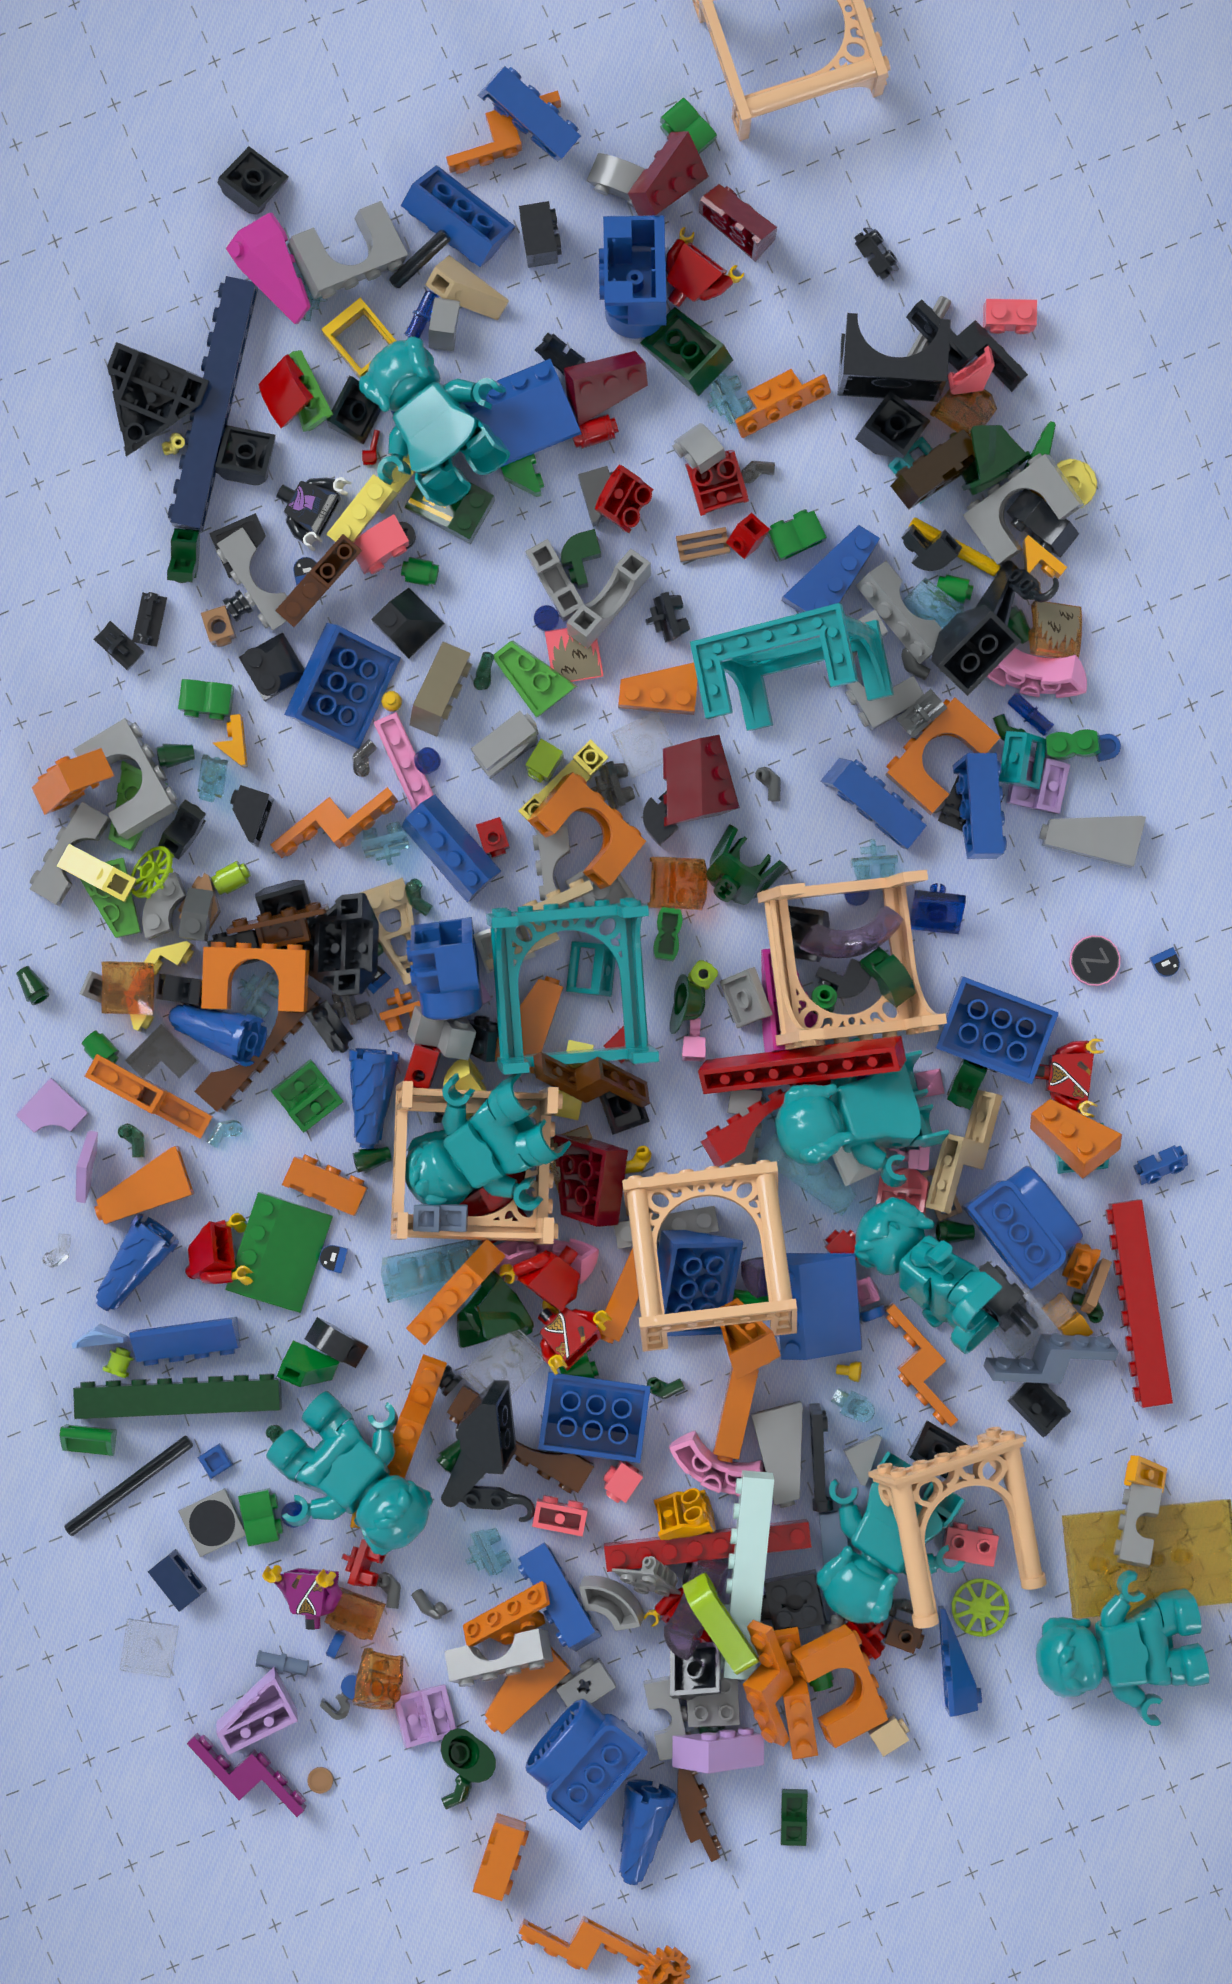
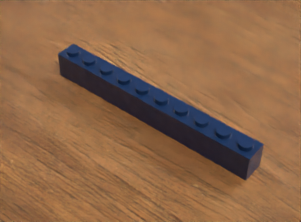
M226 276L225 283L221 282L219 286L218 298H221L219 308L215 307L212 317L215 327L213 332H209L207 338V347H210L208 357H203L201 371H204L203 378L210 382L201 405L190 413V420H193L191 430H187L185 435V445L188 446L186 454H182L180 457L179 469L182 472L180 479H176L173 494H176L175 503H171L168 510V518L171 519L170 523L174 527L200 530L201 533L204 530L216 477L215 466L224 431L228 424L258 292V287L252 281Z

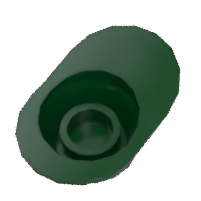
M681 974L678 977L675 985L674 1004L669 1025L671 1034H675L679 1030L683 1021L695 1020L701 1016L705 1008V988L689 982L685 974Z
M461 1728L450 1730L444 1735L441 1742V1754L447 1767L454 1770L464 1779L475 1783L486 1781L493 1775L496 1768V1759L486 1744L469 1731Z

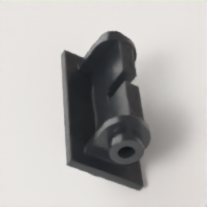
M863 228L866 234L864 235L861 232L854 237L856 240L855 245L864 258H867L872 253L875 257L868 261V264L877 277L883 280L890 275L888 270H899L896 265L898 262L896 256L891 250L887 251L883 246L882 242L884 239L878 230Z
M549 332L542 339L543 342L534 350L545 361L551 359L553 366L560 370L564 376V368L586 363V359L572 348L569 349L567 354L563 352L567 344L555 334L551 335Z
M142 592L132 639L133 642L157 647L167 597L158 596L159 594L153 592Z
M327 1000L305 1013L332 1053L334 1051L344 1053L349 1049L348 1043L353 1040V1037Z

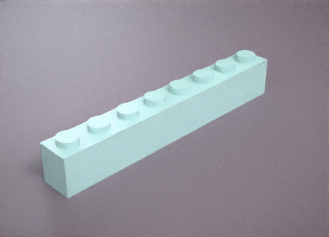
M742 1470L741 1478L736 1479L735 1494L740 1495L739 1503H734L733 1519H737L736 1529H731L730 1544L735 1545L734 1554L729 1553L728 1569H732L731 1579H726L725 1593L730 1594L729 1604L724 1603V1606L757 1655L747 1626L752 1620L760 1622L774 1476L773 1473ZM721 1654L723 1678L747 1680L756 1669L755 1664L736 1675Z

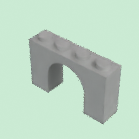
M382 201L359 209L354 218L368 247L367 259L359 264L343 265L333 260L327 254L315 228L291 236L287 246L294 256L295 262L313 299L319 297L323 299L329 298L336 294V290L341 288L349 290L357 286L361 280L366 278L368 281L374 280L381 275V272L386 270L393 272L403 265L408 253Z
M1038 454L1028 461L1030 466L1023 471L1018 469L1007 477L1009 480L1003 486L998 484L987 492L988 497L982 501L977 499L967 506L968 511L963 514L997 565H1003L1022 551V548L1007 528L1004 520L1006 503L1016 492L1023 489L1037 491L1044 497L1059 520H1065L1084 506V503L1050 455L1044 454L1042 456Z
M876 610L858 619L861 622L878 620L882 637L887 635L888 631ZM914 676L894 686L893 696L873 701L867 700L865 687L859 682L845 685L848 689L845 694L851 705H857L860 710L858 717L864 727L869 726L871 731L902 714L924 695Z
M518 711L471 748L472 753L475 755V761L489 779L493 778L538 743L537 735L539 733L537 732L536 722L528 713L523 715L521 711Z
M124 718L73 750L78 757L102 748L109 765L123 759L134 760L139 764L142 771V784L138 793L131 800L108 813L118 834L128 840L179 808L175 802L178 800L177 795L170 786L167 788L164 782L166 778L165 773L159 765L155 766L152 760L155 757L153 751L147 743L144 745L140 738L143 736L141 729L136 722L131 723Z

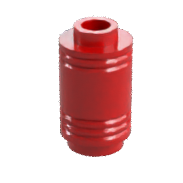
M607 414L588 420L579 426L581 434L573 437L576 448L581 447L583 449L615 439L614 433L619 432L615 418L610 419Z

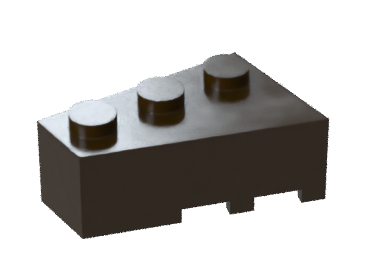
M963 429L945 443L937 445L927 456H920L912 463L913 466L910 468L905 466L895 474L897 479L890 487L908 510L959 478L976 460L972 439Z

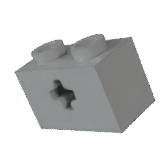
M590 1658L579 1666L581 1668L579 1672L574 1675L569 1672L559 1681L560 1684L556 1686L558 1694L569 1708L580 1699H585L589 1703L595 1702L616 1688V1683L600 1658L595 1661L593 1658ZM581 1679L585 1682L591 1681L588 1690L584 1687L579 1689Z

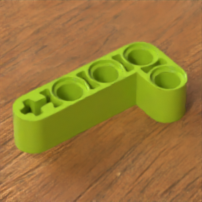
M706 1572L682 1585L692 1611L734 1673L738 1675L757 1664L759 1659L754 1649L719 1599L715 1586Z

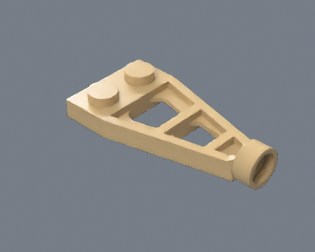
M403 878L360 893L366 894L379 922L378 942L382 945L385 954L401 976L404 985L411 983L410 972L407 973L406 969L410 968L413 962H408L407 954L404 956L396 955L390 943L392 938L400 935L406 938V942L411 940V925H414L411 899ZM394 908L400 913L401 926L398 931L388 932L380 923L379 914Z

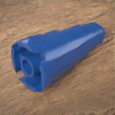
M187 1004L177 1005L169 1012L168 1019L174 1030L190 1036L216 1053L233 1060L236 1064L245 1067L252 1065L255 1062L250 1059L253 1055L260 1057L264 1049L267 1027L261 1025L265 1021L260 1017L250 1014L228 1013L215 1009L207 1010Z
M351 1048L349 1049L352 1107L354 1112V1138H356L355 1142L360 1143V1148L374 1149L375 1144H379V1140H382L384 1121L395 1083L400 1053L392 1051V1054H386V1050L356 1048L354 1050Z
M137 1214L131 1221V1226L124 1237V1241L97 1290L96 1298L98 1301L96 1304L105 1311L119 1308L134 1289L171 1252L173 1253L179 1244L178 1239L171 1242L174 1234L156 1220L148 1217L145 1222L141 1221L144 1214Z
M630 1780L625 1785L621 1827H623L620 1849L622 1855L619 1873H621L623 1881L629 1885H638V1882L643 1881L647 1869L653 1861L658 1842L664 1834L668 1818L676 1801L677 1795L674 1790L660 1783L659 1788L653 1787V1781Z

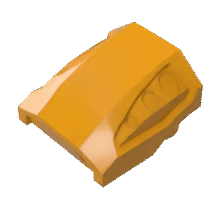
M690 1488L685 1492L677 1491L654 1500L660 1528L658 1536L661 1540L691 1537L706 1532L712 1533L716 1530L714 1512L705 1490L699 1491L696 1488Z

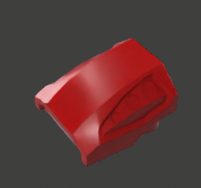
M734 450L725 451L726 457L702 474H700L696 467L692 469L688 463L685 464L700 516L730 505L749 502Z
M618 465L604 486L594 509L615 523L623 532L630 533L631 528L639 523V512L644 505L651 501L654 489L624 466Z

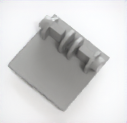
M653 1556L643 1559L641 1571L612 1568V1571L621 1577L620 1580L622 1582L631 1584L638 1593L648 1594L650 1591L662 1596H669L670 1593L681 1594L675 1588L678 1582L677 1574Z
M721 1673V1694L698 1696L692 1700H687L688 1727L740 1725L738 1679L723 1678V1673Z

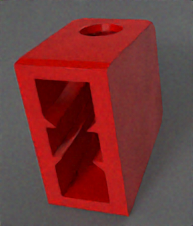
M415 1044L404 1081H413V1088L429 1089L442 1054L439 1048ZM417 1070L423 1071L425 1075H419Z

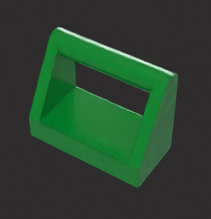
M70 1424L60 1428L59 1436L62 1451L114 1456L117 1436L116 1429Z

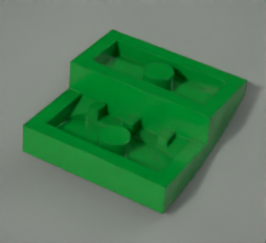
M311 1059L271 1089L272 1094L303 1133L344 1102Z

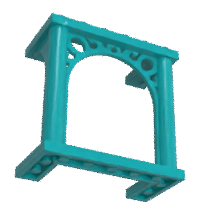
M841 603L690 641L705 718L712 719L733 713L725 676L726 672L738 687L747 731L773 726L763 676L825 661L830 687L835 688L858 682L853 653L856 652L858 653L867 700L873 701L894 695L879 621L861 622L844 614Z
M635 897L620 898V903L610 904L609 899L595 900V905L584 906V901L569 902V907L559 908L558 903L544 904L543 909L533 910L532 905L518 906V911L514 912L507 908H493L492 913L486 914L487 925L491 927L500 1057H497V1066L503 1075L530 1073L529 1067H534L533 1056L536 1054L523 1055L518 988L519 971L523 959L531 947L540 939L552 933L565 930L581 931L593 935L602 941L614 955L620 972L625 1046L545 1054L564 1064L586 1063L596 1057L606 1061L628 1059L633 1064L660 1062L659 1051L648 1044L640 932L642 917L649 916L648 905L641 903V900L635 899ZM596 917H599L594 927L588 928L585 926L587 919H589V922H592ZM579 918L577 922L574 924L573 919ZM612 918L615 921L614 930L608 935H602L599 930L600 925L604 920ZM551 920H557L556 926L551 922ZM567 920L569 925L563 927L562 921ZM530 922H534L538 926H542L541 923H544L546 926L545 930L537 932L534 925ZM523 925L530 929L532 933L530 941L525 942L517 937L516 928ZM620 933V939L617 938L619 946L612 945L611 939H614ZM512 941L522 946L520 953L514 954L516 947H512Z

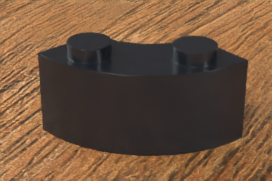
M1024 489L1006 511L1013 519L1011 524L1020 532L1025 531L1048 552H1053L1059 557H1062L1079 535V532L1068 519L1059 520L1047 502L1028 489Z

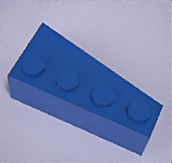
M504 66L492 77L477 96L483 101L489 98L493 102L492 104L496 112L501 116L512 117V123L519 131L524 134L530 132L532 134L531 140L558 162L581 137L577 132L579 130L578 127L570 120H563L558 115L560 113L553 104L550 102L546 104L539 98L541 95L539 91L532 85L526 86L520 80L522 77L512 67L508 69Z
M858 525L782 597L781 601L800 613L840 603L877 546L880 538Z
M967 753L952 765L953 773L959 774V783H956L955 786L957 794H962V801L959 807L960 817L966 819V824H964L962 829L967 859H997L1004 854L1007 847V840L1003 836L1002 826L1005 823V814L1001 811L1000 803L1003 798L1002 786H999L1001 763L997 761V753Z
M839 758L820 782L826 787L832 786L839 790L837 796L851 805L855 804L858 813L871 822L874 820L876 822L875 827L901 848L908 849L926 828L927 825L921 821L924 817L913 808L908 810L903 805L904 799L895 792L890 794L885 790L886 784L877 776L870 777L865 772L867 767L860 761L855 759L853 762L852 760Z
M545 1542L518 1558L521 1563L518 1569L525 1580L529 1578L533 1585L541 1581L546 1583L550 1604L546 1606V1610L543 1613L550 1624L555 1623L559 1632L556 1633V1636L563 1647L567 1645L568 1648L577 1652L602 1636L598 1628H593L590 1622L591 1616L588 1611L584 1610L583 1604L577 1600L579 1598L571 1583L565 1579L566 1575Z

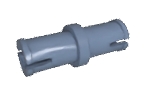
M259 1650L255 1667L268 1669L275 1667L280 1674L288 1672L306 1677L309 1660L287 1657L285 1653L277 1655Z

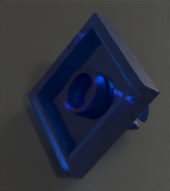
M938 883L932 884L930 891L915 890L910 912L911 930L959 934L966 904V895L945 893L946 887L943 884H940V891L937 892Z

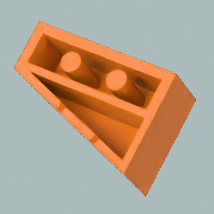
M694 662L621 679L618 708L694 715L697 691V675Z
M102 748L72 759L69 756H65L55 761L56 765L46 770L47 773L39 776V781L32 789L44 815L67 807L84 796L86 788L91 786L94 789L100 785V781L110 779L114 774Z
M1049 1099L1031 1113L1030 1129L1082 1179L1121 1148V1133L1052 1099Z
M304 1154L303 1158H293L283 1180V1186L295 1189L308 1197H313L329 1206L356 1216L368 1187L363 1186L364 1180L353 1175L349 1179L340 1175L341 1170L331 1165H327L325 1169L317 1165V1159Z
M736 1298L733 1301L721 1307L737 1306L744 1304L738 1298ZM762 1321L720 1326L736 1380L781 1356L773 1331Z
M497 1813L474 1883V1893L499 1901L503 1900L504 1894H510L514 1881L510 1879L512 1870L517 1871L521 1860V1855H518L521 1845L525 1846L529 1831L525 1830L526 1822Z

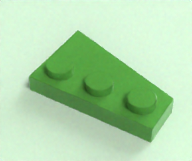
M302 350L292 351L289 356L303 372L299 379L314 397L298 413L303 432L311 431L333 414Z
M510 641L491 656L535 717L542 715L578 687L515 641Z
M124 761L121 763L122 772L120 783L117 786L118 795L115 809L131 800L138 793L142 784V771ZM111 821L108 839L134 851L143 831L126 840L118 834Z
M124 858L105 862L128 874ZM80 879L115 938L141 933L132 892H130L126 902H123Z

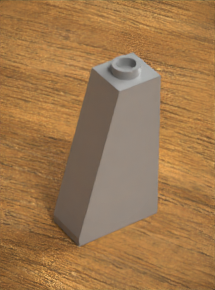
M1118 816L1050 819L1047 825H1042L1039 839H1043L1042 846L1132 868L1135 864L1146 817Z
M801 1401L751 1413L765 1471L773 1473L774 1476L773 1502L774 1505L780 1504V1508L795 1505L794 1500L800 1499L803 1414Z

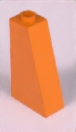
M545 976L544 980L538 979L520 1005L523 1055L537 1054L542 1052L564 988L559 985L560 980ZM499 1037L496 1042V1062L497 1057H500ZM529 1067L530 1073L535 1074L534 1067Z
M179 1146L169 1148L96 1200L98 1205L94 1207L98 1220H103L104 1224H109L194 1195Z
M633 1247L605 1309V1312L613 1320L604 1322L603 1325L606 1327L604 1331L597 1327L601 1334L600 1339L613 1344L614 1340L620 1341L639 1298Z
M731 1365L713 1454L718 1455V1460L732 1463L733 1458L739 1460L758 1377V1369L736 1380Z
M552 1647L553 1662L545 1663L544 1668L530 1670L529 1667L521 1669L520 1674L505 1678L485 1712L487 1718L485 1722L492 1731L496 1732L498 1730L501 1734L505 1733L570 1672L571 1667Z

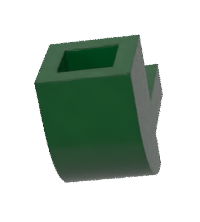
M174 528L171 538V560L167 570V580L186 583L193 582V579L197 577L200 554V530Z
M595 529L580 532L570 537L564 544L561 552L562 567L572 565L573 568L568 569L571 582L573 584L577 583L578 589L588 587L583 562L601 557Z
M878 947L860 960L861 967L877 981L880 993L896 1008L916 994L908 971L894 954L890 956L881 947Z
M962 1059L948 1089L947 1100L958 1107L970 1110L988 1068Z

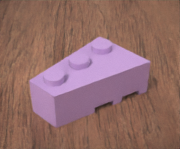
M275 1667L216 1722L217 1736L228 1755L298 1721L297 1708Z
M741 1727L738 1728V1731L721 1730L720 1733L673 1736L672 1767L709 1774L764 1765V1738L761 1733L754 1732V1728Z

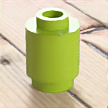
M235 861L216 871V875L212 876L211 879L218 893L222 895L224 893L229 894L248 884V877L251 874L245 863L240 864L238 861Z

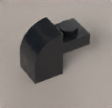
M912 524L901 537L904 540L905 547L910 552L916 553L911 563L925 571H936L944 568L958 556L962 549L946 530H943L930 542Z
M667 790L658 798L661 801L659 804L651 797L643 810L645 830L659 846L678 830L676 824L664 826V818L667 817V805L664 804V795L667 794Z
M185 799L179 806L175 819L163 832L158 846L168 848L174 857L179 860L202 830L206 822L204 820L206 813L197 805Z
M853 958L850 959L843 976L821 966L815 975L819 979L818 983L820 985H828L832 988L833 985L838 987L836 990L837 998L841 999L852 998L860 994L867 987L872 977L861 967L860 962Z
M159 974L156 999L201 1005L202 979Z
M319 1317L316 1318L304 1338L320 1351L354 1368L357 1367L369 1347L364 1342L344 1333L335 1325Z

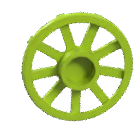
M163 846L154 847L143 854L133 868L131 877L134 878L137 869L140 870V878L137 879L134 886L142 882L143 884L138 890H135L133 887L131 892L134 896L149 899L159 888L163 889L165 887L163 885L169 873H173L174 870L171 868L174 855L168 848ZM159 850L158 857L154 862L153 852ZM164 854H166V858L161 862ZM148 856L149 861L145 862L143 866H140L143 860Z
M983 1578L969 1580L961 1585L954 1594L952 1615L956 1624L967 1634L978 1637L994 1634L1004 1626L1008 1618L1010 1606L1007 1595L997 1583ZM983 1583L979 1597L976 1596L971 1587L972 1584ZM987 1584L997 1589L989 1598L985 1597ZM966 1587L973 1598L972 1601L959 1597ZM999 1595L1002 1596L1004 1606L991 1605L994 1599ZM956 1602L968 1605L969 1609L957 1613ZM992 1610H1004L1001 1621L991 1614ZM972 1614L970 1622L965 1627L959 1620V1617ZM986 1617L996 1624L994 1628L986 1631L985 1625ZM977 1618L980 1619L982 1632L970 1630Z

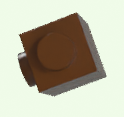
M891 1616L883 1641L885 1644L914 1654L916 1648H921L925 1635L921 1634L922 1628H915L912 1623Z

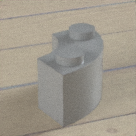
M598 153L587 181L595 186L594 190L606 196L613 194L628 201V205L634 207L628 192L642 174L644 168L611 155Z
M699 423L674 441L675 444L672 445L676 454L680 458L684 456L688 465L692 469L696 467L700 474L726 457L724 447L702 423Z
M176 872L169 874L163 884L165 887L163 889L159 888L145 902L142 922L146 939L151 940L173 931L172 917L174 910L187 895L179 874Z
M602 1576L583 1577L579 1588L585 1611H596L605 1615L612 1622L615 1631L641 1626L644 1613L637 1598L630 1590L610 1578Z

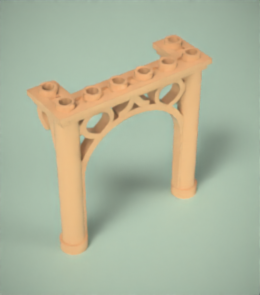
M991 1427L986 1429V1433L977 1435L978 1444L959 1446L955 1452L939 1453L934 1456V1459L918 1460L912 1463L913 1466L907 1468L896 1467L892 1463H883L878 1465L877 1469L868 1472L869 1477L873 1478V1482L879 1483L878 1491L884 1505L887 1507L892 1506L898 1525L913 1607L912 1622L915 1628H929L939 1623L925 1548L926 1526L937 1505L949 1494L961 1488L986 1486L994 1490L1002 1498L1009 1515L1021 1587L1032 1590L1047 1584L1045 1572L1041 1568L1020 1450L1021 1447H1024L1023 1442H1026V1436L1015 1434V1431L1001 1430V1427ZM989 1462L996 1471L989 1479H986L983 1476V1467ZM974 1464L973 1474L964 1471L963 1467ZM949 1472L948 1477L943 1482L935 1477ZM1002 1478L1004 1480L1006 1489L998 1484L1002 1480ZM932 1482L934 1486L933 1493L927 1501L922 1500L919 1496L921 1486ZM915 1503L923 1506L918 1518Z

